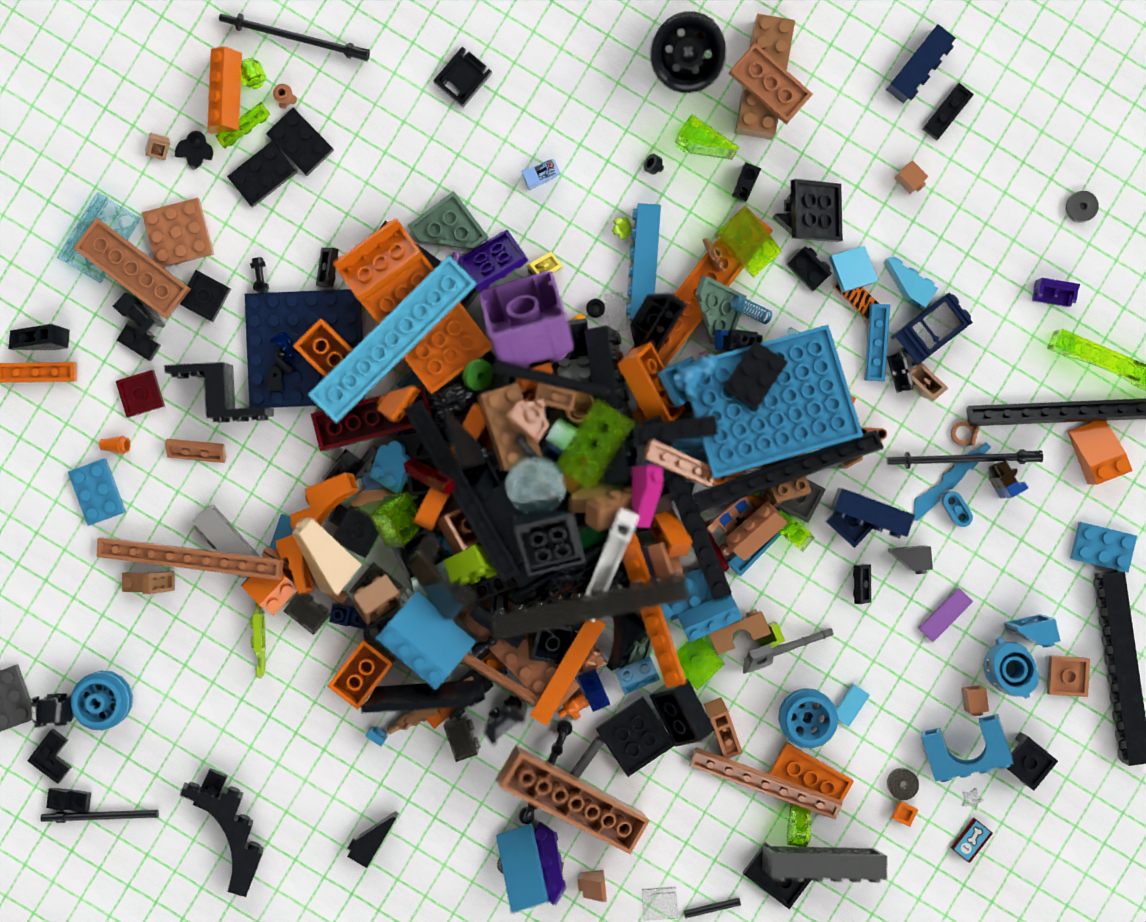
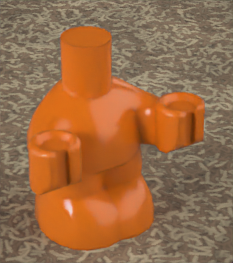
M579 690L563 704V708L557 713L561 719L568 714L574 720H577L581 717L579 711L590 706L581 690Z

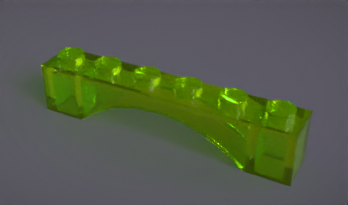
M1065 329L1053 332L1047 349L1105 369L1125 379L1133 386L1146 391V364Z

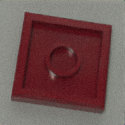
M154 370L116 381L127 418L165 407Z

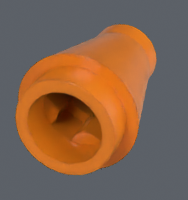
M125 436L101 439L99 441L100 450L121 455L130 451L131 443L129 438H125Z

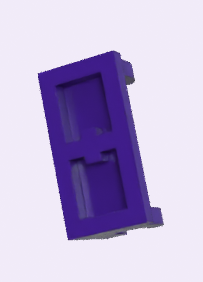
M1040 278L1035 280L1032 301L1071 307L1072 303L1077 301L1080 284Z

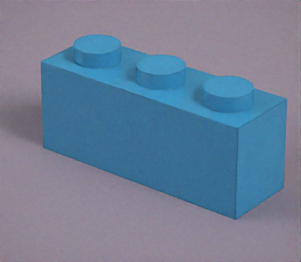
M731 593L715 600L707 601L677 615L689 643L742 619Z

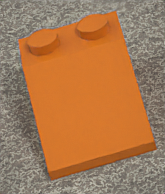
M1093 421L1067 431L1087 484L1098 485L1133 471L1125 450L1107 421Z

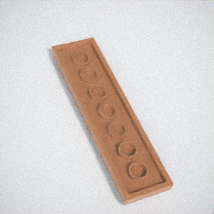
M470 584L464 585L460 589L470 586ZM482 585L478 586L477 593L481 596L486 595L487 590ZM462 592L459 594V600L466 603L469 599L468 595ZM491 597L479 601L490 609ZM447 601L445 605L450 608V602ZM478 602L453 611L481 641L485 642L489 637L494 636L488 629L469 617V614ZM500 622L492 624L495 629L503 628ZM521 625L516 628L525 633L526 637L517 650L498 636H494L497 638V644L490 646L488 649L531 692L541 698L560 664L529 659L528 632ZM573 680L557 710L579 689L580 685L575 680Z

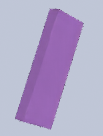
M957 588L918 629L931 642H934L973 601L960 588Z

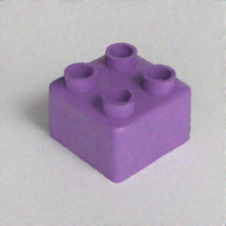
M542 272L479 291L489 337L497 361L528 367L531 363L545 359L548 361L562 360L568 352L573 350V340L566 312L553 272Z

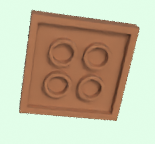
M199 198L142 212L154 260L163 268L214 255Z

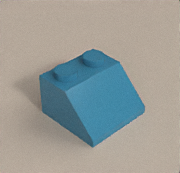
M1039 614L1004 622L1005 627L1024 639L1035 643V645H1041L1043 648L1052 647L1054 643L1061 642L1055 618Z

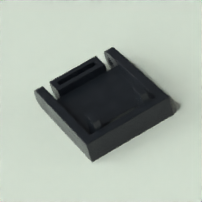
M461 47L433 81L435 85L464 108L491 76L492 71L488 69L483 74L487 66L469 51L463 58L462 56L466 49ZM448 81L460 90L458 96L445 86Z

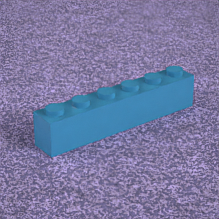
M638 203L637 209H633L632 220H636V226L632 228L631 239H635L634 247L630 248V258H633V266H629L628 276L632 278V285H628L627 296L631 297L630 304L626 306V316H629V321L634 319L648 294H655L661 205Z

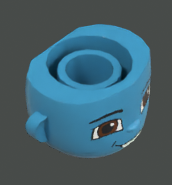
M1003 637L997 638L996 645L989 649L984 658L983 668L987 680L992 686L1007 695L1023 696L1025 699L1030 697V693L1035 690L1039 681V673L1032 655L1028 652L1027 648L1017 642L1004 641ZM1013 660L1015 665L1014 672L1008 676L1006 665Z

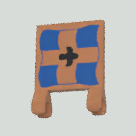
M745 497L734 501L717 516L706 521L704 525L709 533L714 532L720 526L725 535L728 536L756 510L748 498ZM727 542L719 546L721 553L726 556L732 552Z

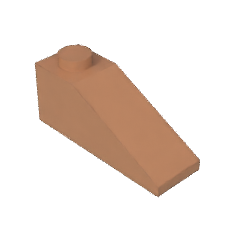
M720 697L705 703L704 707L715 730L714 734L723 757L729 759L743 753L728 709L722 698Z

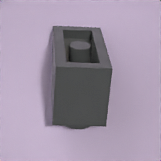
M931 546L888 548V552L907 569L915 571V574H925L927 570H933Z

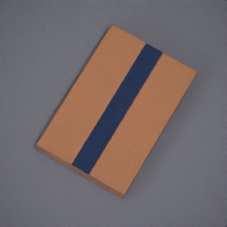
M664 542L641 547L659 603L681 599Z

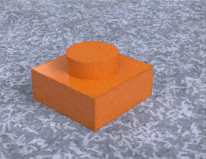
M899 800L891 817L910 827L918 809Z

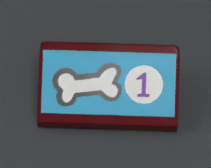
M973 818L950 848L970 863L992 836L993 832Z

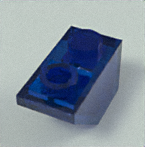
M596 669L578 676L593 712L611 705Z

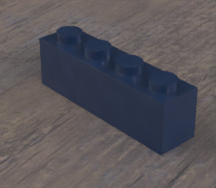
M937 24L886 90L903 104L908 99L912 100L919 92L916 88L920 84L924 85L930 78L928 73L931 69L935 71L942 63V60H940L942 55L945 54L947 56L953 49L952 43L956 38Z
M844 488L837 489L830 510L835 511L834 515L844 519L846 516L852 517V522L864 525L866 522L872 525L871 529L880 532L885 529L890 531V536L899 539L901 536L908 537L915 518L914 514Z

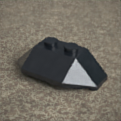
M671 293L648 294L630 324L635 344L634 348L652 342L658 354L683 315L687 303Z

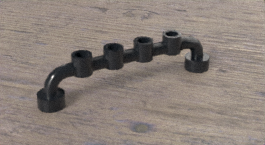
M561 720L557 725L559 735L556 742L551 746V754L547 762L554 766L557 757L563 752V743L566 736L572 732V724L569 720ZM528 802V807L522 808L519 813L520 821L523 824L532 823L535 815L534 811L538 807Z

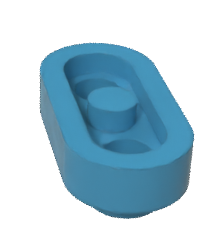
M946 492L942 496L941 503L953 523L960 527L970 525L973 515L962 496L957 492ZM950 497L953 498L952 504L948 503V499ZM959 514H963L964 516L963 520L961 521L958 518Z

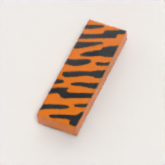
M837 282L833 288L869 321L870 304L879 303L863 287L842 293Z

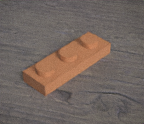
M166 439L165 441L167 458L225 463L227 458L224 444Z

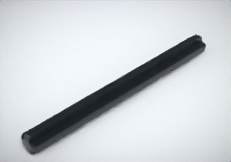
M495 361L493 365V372L603 398H607L609 394L608 386L501 361Z

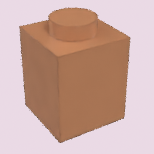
M912 160L894 178L911 194L915 190L919 192L926 185L924 181L929 176Z
M981 685L961 688L964 710L972 716H981L983 712H989L986 688Z

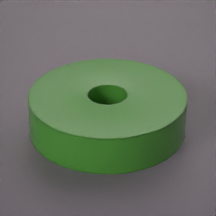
M483 359L472 360L467 364L463 372L465 385L475 391L486 388L493 377L492 366Z

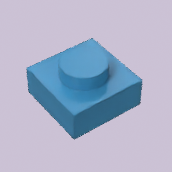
M372 726L365 735L379 746H382L388 737L385 735L386 732L378 726L376 728Z

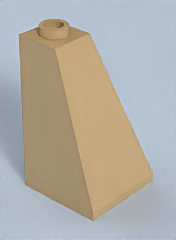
M312 518L301 519L295 525L296 529L292 534L320 591L322 593L338 595L362 564Z

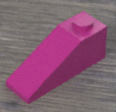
M644 465L632 467V513L640 515L635 527L650 528L663 487V467Z

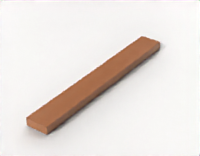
M697 747L689 766L832 819H836L842 806V800Z

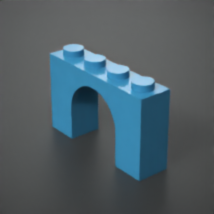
M998 714L979 718V725L985 740V748L978 757L970 760L959 759L950 753L941 727L921 733L935 781L947 782L952 780L953 777L960 776V778L970 776L971 773H987L993 768L1005 769L1010 767V764H1013V758Z

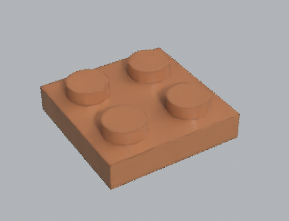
M1049 655L1047 694L1088 697L1090 659Z

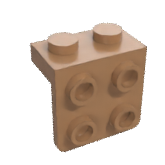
M772 464V465L765 466V467H763L762 469L767 468V467H770V466H773V465H776V464ZM805 476L765 490L764 499L765 502L768 501L777 508L783 501L808 495L811 492V488Z

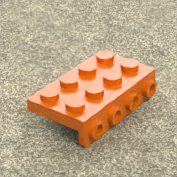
M395 218L375 233H372L360 244H357L349 252L339 257L333 265L357 299L362 301L424 255L398 219Z

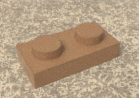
M538 383L534 401L544 400L545 405L573 411L578 392Z

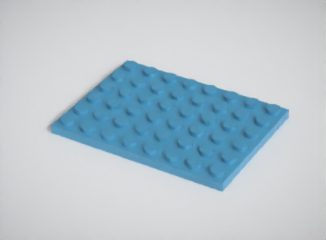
M829 325L761 343L788 363L756 411H753L722 390L751 346L715 356L717 359L716 370L711 375H708V377L705 375L700 377L698 384L694 388L697 398L694 401H689L694 417L714 414L716 416L718 435L700 437L713 479L863 436ZM697 361L680 365V367L683 369L684 367L692 366Z

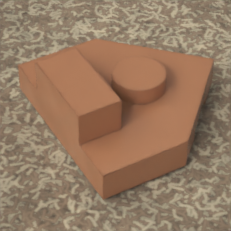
M544 400L518 401L505 417L511 423L510 427L515 432L523 434L525 438L528 437L534 443L540 440L548 428L544 412Z

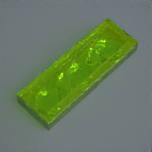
M260 102L239 118V130L218 133L215 136L225 149L228 146L234 145L237 139L243 135L249 134L256 125L265 122L271 114L264 104Z

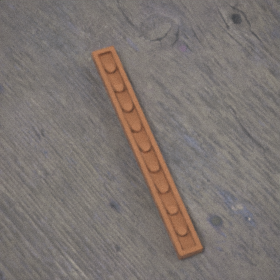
M100 537L97 540L96 557L274 580L282 579L283 559Z

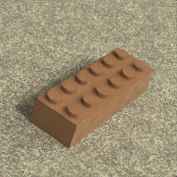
M757 13L753 24L750 47L756 43L787 70L795 20ZM743 87L735 134L772 140L776 134L778 117Z

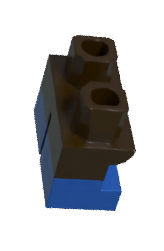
M1007 461L997 462L988 467L993 475L989 480L1000 498H1013L1029 489L1025 482L1017 481L1015 478L1017 468L1011 469Z

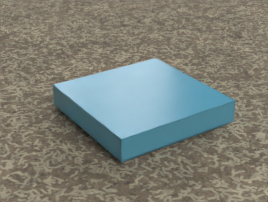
M865 246L829 257L842 293L878 282Z

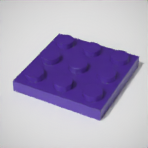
M508 229L459 258L467 274L477 283L475 287L478 292L488 288L494 282L505 278L509 273L529 262L527 256Z

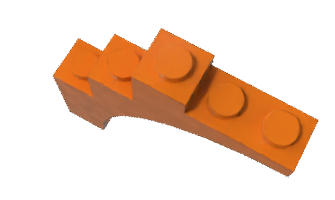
M343 473L305 488V499L310 507L290 515L292 529L295 530V525L305 518H312L322 526L324 520L336 506L359 492L354 474ZM293 534L275 541L277 555L280 559L289 561L288 567L293 574L294 587L298 594L313 592L311 571Z

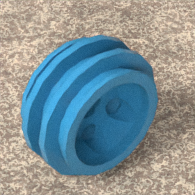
M101 670L85 676L75 685L71 693V709L74 717L81 725L91 730L103 731L118 725L128 716L132 708L133 694L130 685L121 675L113 671ZM96 684H101L102 689L98 690ZM112 703L116 704L115 710L111 708ZM100 712H104L106 717L100 716Z
M802 688L793 691L784 698L779 707L778 721L782 732L790 742L803 748H815L824 745L832 738L837 729L838 714L835 705L825 694L816 689ZM815 702L819 704L817 709L812 708V704ZM810 712V714H808V719L803 720V718L805 717L804 714ZM793 713H795V720H791ZM820 715H824L823 722H820L818 719ZM799 726L803 727L801 733L796 732V728ZM816 727L817 731L811 733V728Z

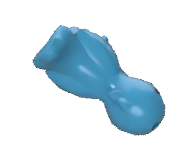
M700 352L699 358L694 365L681 369L680 365L676 364L677 374H674L673 377L677 389L684 388L689 401H694L697 398L694 388L698 384L702 375L708 377V375H711L716 370V357L710 353L704 354Z

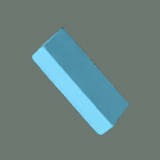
M852 684L836 708L838 720L849 727L870 695L855 684Z

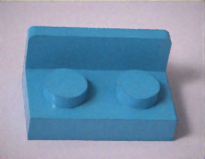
M650 656L615 671L625 695L660 680Z

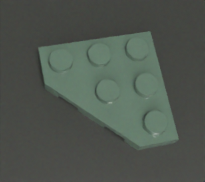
M454 191L408 225L417 239L423 243L475 249L489 238Z
M701 276L696 291V298L709 341L715 345L716 330L730 331L737 327L741 313L731 309L730 304L733 297L739 295L746 298L747 296L707 276ZM739 297L735 299V301H734V303H733V308H734L735 302L739 299Z

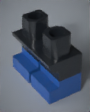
M731 329L730 331L716 330L715 349L738 350L751 346L755 340L762 343L763 336L758 335V332L736 329Z

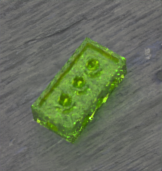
M596 399L555 467L584 487L594 489L635 421L604 401ZM607 423L608 429L604 432L603 427ZM597 440V447L594 449L593 442ZM586 456L587 462L585 465H583L582 461L583 458Z

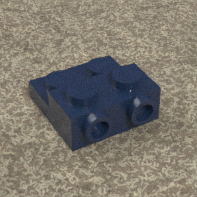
M835 511L825 521L853 548L872 530L871 524L865 522L864 525L852 522V517L846 516L844 519L834 515Z

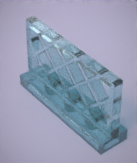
M97 192L57 258L101 283L106 273L102 271L99 277L92 274L90 265L95 264L89 263L87 258H85L86 264L77 265L72 262L76 254H80L74 249V246L96 217L102 221L104 220V223L107 225L108 219L118 218L120 228L114 230L116 232L121 231L122 236L127 240L141 218ZM108 203L115 207L117 215L106 217L104 209ZM129 215L134 218L131 226L123 227L122 216Z

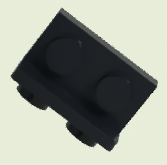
M805 246L786 266L813 292L832 272L826 262H821L816 257L817 253L812 248Z

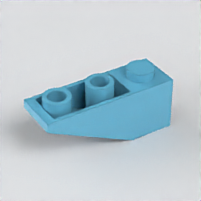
M897 257L887 258L884 264L904 299L920 310L926 308L938 290L934 286L935 283L928 278L924 279L919 276L917 270L904 266L903 262Z

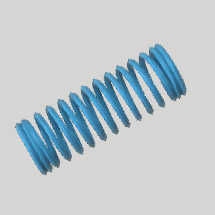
M736 295L731 301V309L743 313L754 320L756 319V321L763 324L769 323L772 318L771 310L744 297ZM739 297V299L735 302V305H734V308H733V303H734L735 299Z

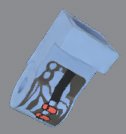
M554 159L547 160L530 169L522 170V176L529 190L545 184L561 174Z

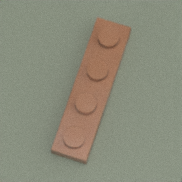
M648 441L642 459L701 485L712 487L714 479L708 464L657 441Z

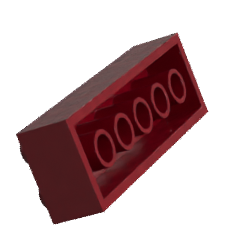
M416 386L421 392L412 404L422 400L435 422L433 411L430 408V400L427 399L428 392L426 386ZM381 396L359 401L338 423L324 410L311 413L320 451H328L414 429L407 414L398 423L377 409L379 406L377 403Z

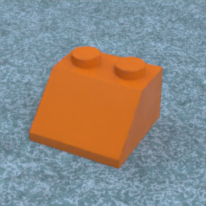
M282 569V579L280 580L249 576L241 584V587L254 601L273 616L297 591L294 587L293 575Z

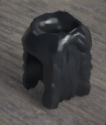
M461 378L456 379L453 386L439 389L433 394L427 393V399L433 402L430 404V408L435 410V421L439 422L445 420L442 409L446 408L454 417L463 413L468 415L472 405L477 403L474 390L467 387Z

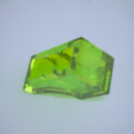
M781 510L780 513L788 524L778 533L800 551L804 552L815 537L809 530Z
M790 803L787 845L807 847L811 840V811Z

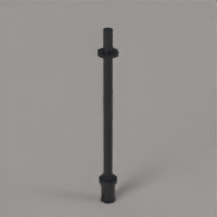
M240 13L237 18L225 14L219 15V21L235 25L237 31H241L244 27L341 52L349 59L353 57L368 62L370 57V49L354 46L353 43L341 45L244 20L243 14Z
M1019 449L1017 453L943 456H911L909 452H905L904 457H887V465L905 464V468L910 469L911 464L1017 461L1019 464H1025L1026 462H1043V454H1040L1043 451Z

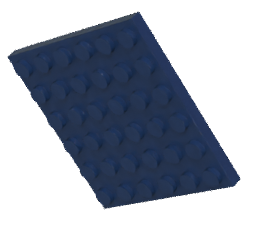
M351 289L245 294L249 408L319 406L308 394L325 377L293 345L321 318L355 349L363 341L361 302ZM283 346L288 351L287 362L294 368V371L289 376L282 371L283 391L266 390L269 370L272 367H277L275 364V351L278 347Z

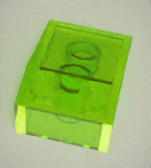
M693 114L684 123L675 140L676 146L683 152L687 151L690 154L730 160L735 157L739 149L737 145Z
M746 205L714 235L753 278L782 252L759 219Z

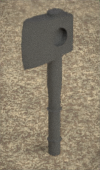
M831 628L821 630L818 633L771 648L770 644L751 650L744 658L743 674L771 665L774 656L833 635V630Z

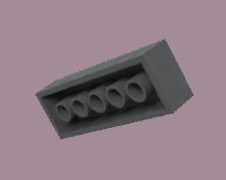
M762 846V870L776 881H784L785 878H792L794 881H804V878H811L812 881L821 882L823 878H826L833 882H842V879H849L851 882H861V879H868L869 882L879 883L880 880H887V855L875 848Z

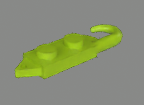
M256 603L255 613L250 618V627L253 628L250 644L251 648H254V653H256L258 659L256 677L260 679L265 673V612Z

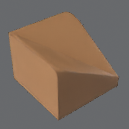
M150 133L145 148L146 156L165 161L170 145L169 138Z

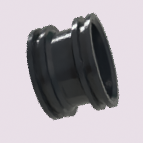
M684 11L668 18L658 29L650 49V60L657 78L666 87L681 93H694L710 86L721 73L726 56L725 40L720 27L712 18L696 11ZM679 29H684L685 35L683 37L678 36L677 32ZM698 32H704L705 36L703 39L697 38ZM666 46H672L673 51L667 53L665 50ZM689 46L693 47V54H689L688 56L685 55L684 48H689ZM705 51H711L712 55L710 58L704 56ZM674 64H678L680 66L679 71L673 70ZM698 67L699 73H692V68Z

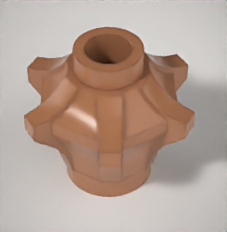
M593 646L579 670L583 675L593 676L597 669L606 665L607 661L602 658L599 648Z

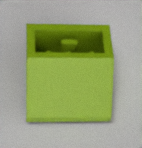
M473 545L444 560L451 583H459V585L470 584L471 586L481 582L484 578H491L497 575L496 569L480 545Z

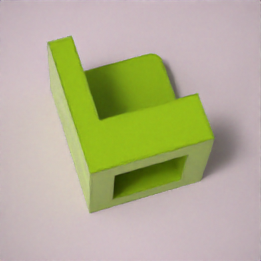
M775 621L768 624L771 634L758 639L761 647L768 644L773 647L786 641L778 623Z

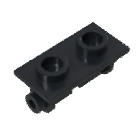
M903 351L887 356L897 393L914 389L913 385H915L908 370L907 355H904Z

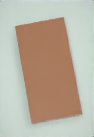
M756 43L748 49L728 73L786 125L813 95Z

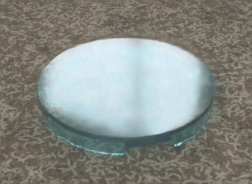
M528 457L520 460L511 468L506 479V491L510 500L517 509L524 513L530 511H551L560 505L565 495L566 481L564 474L554 462L543 457Z

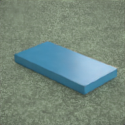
M528 824L496 835L511 913L514 914L549 903L533 825Z

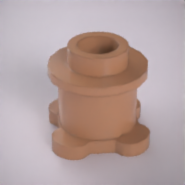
M279 84L274 88L273 97L279 102V106L282 109L287 108L291 103H296L297 98L292 94L290 86Z

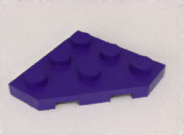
M539 821L534 833L547 897L551 904L557 905L566 889V883L563 880L561 853L558 850L557 844L558 836L556 831Z

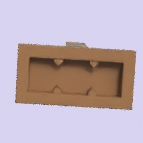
M174 571L122 573V592L154 594L175 590Z

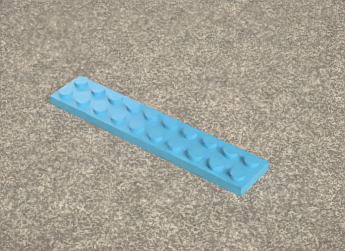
M448 256L308 395L338 423L477 283Z

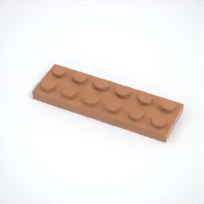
M97 217L74 246L77 252L165 319L171 316L191 290L190 287Z

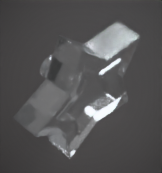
M976 788L970 792H962L965 798L962 806H971L976 810L978 803L984 801V799L978 796Z

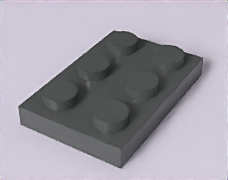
M18 664L0 670L1 732L32 720V701Z

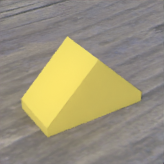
M552 252L527 266L531 275L551 271L555 274L563 267Z

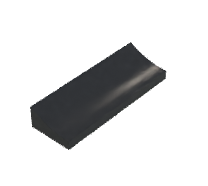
M484 681L442 682L436 690L428 683L376 686L369 699L361 705V712L473 707L485 700Z

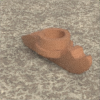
M708 238L703 239L713 266L718 271H724L723 261H720L722 251L720 248L714 247Z

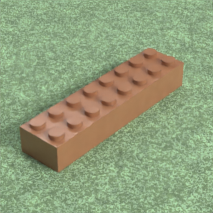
M516 745L496 778L500 788L628 854H631L650 821L642 811Z

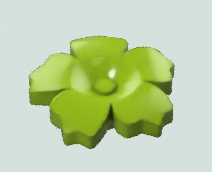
M626 217L623 219L615 218L613 220L615 224L612 229L613 235L618 234V238L626 240L627 236H630L632 232L631 223Z

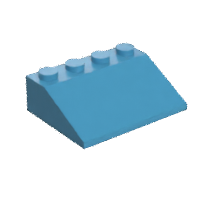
M419 591L410 598L376 637L377 640L435 690L477 642Z

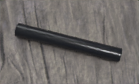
M740 898L684 910L685 919L741 906Z

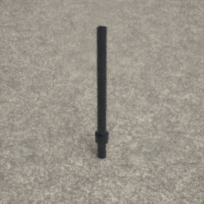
M159 810L87 813L57 811L55 814H41L40 820L41 822L56 821V823H66V821L158 818Z

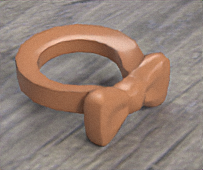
M967 422L956 423L951 429V437L958 444L964 445L969 443L970 446H974L979 427L969 426ZM959 426H966L972 432V437L964 441L959 440L956 437L957 428Z

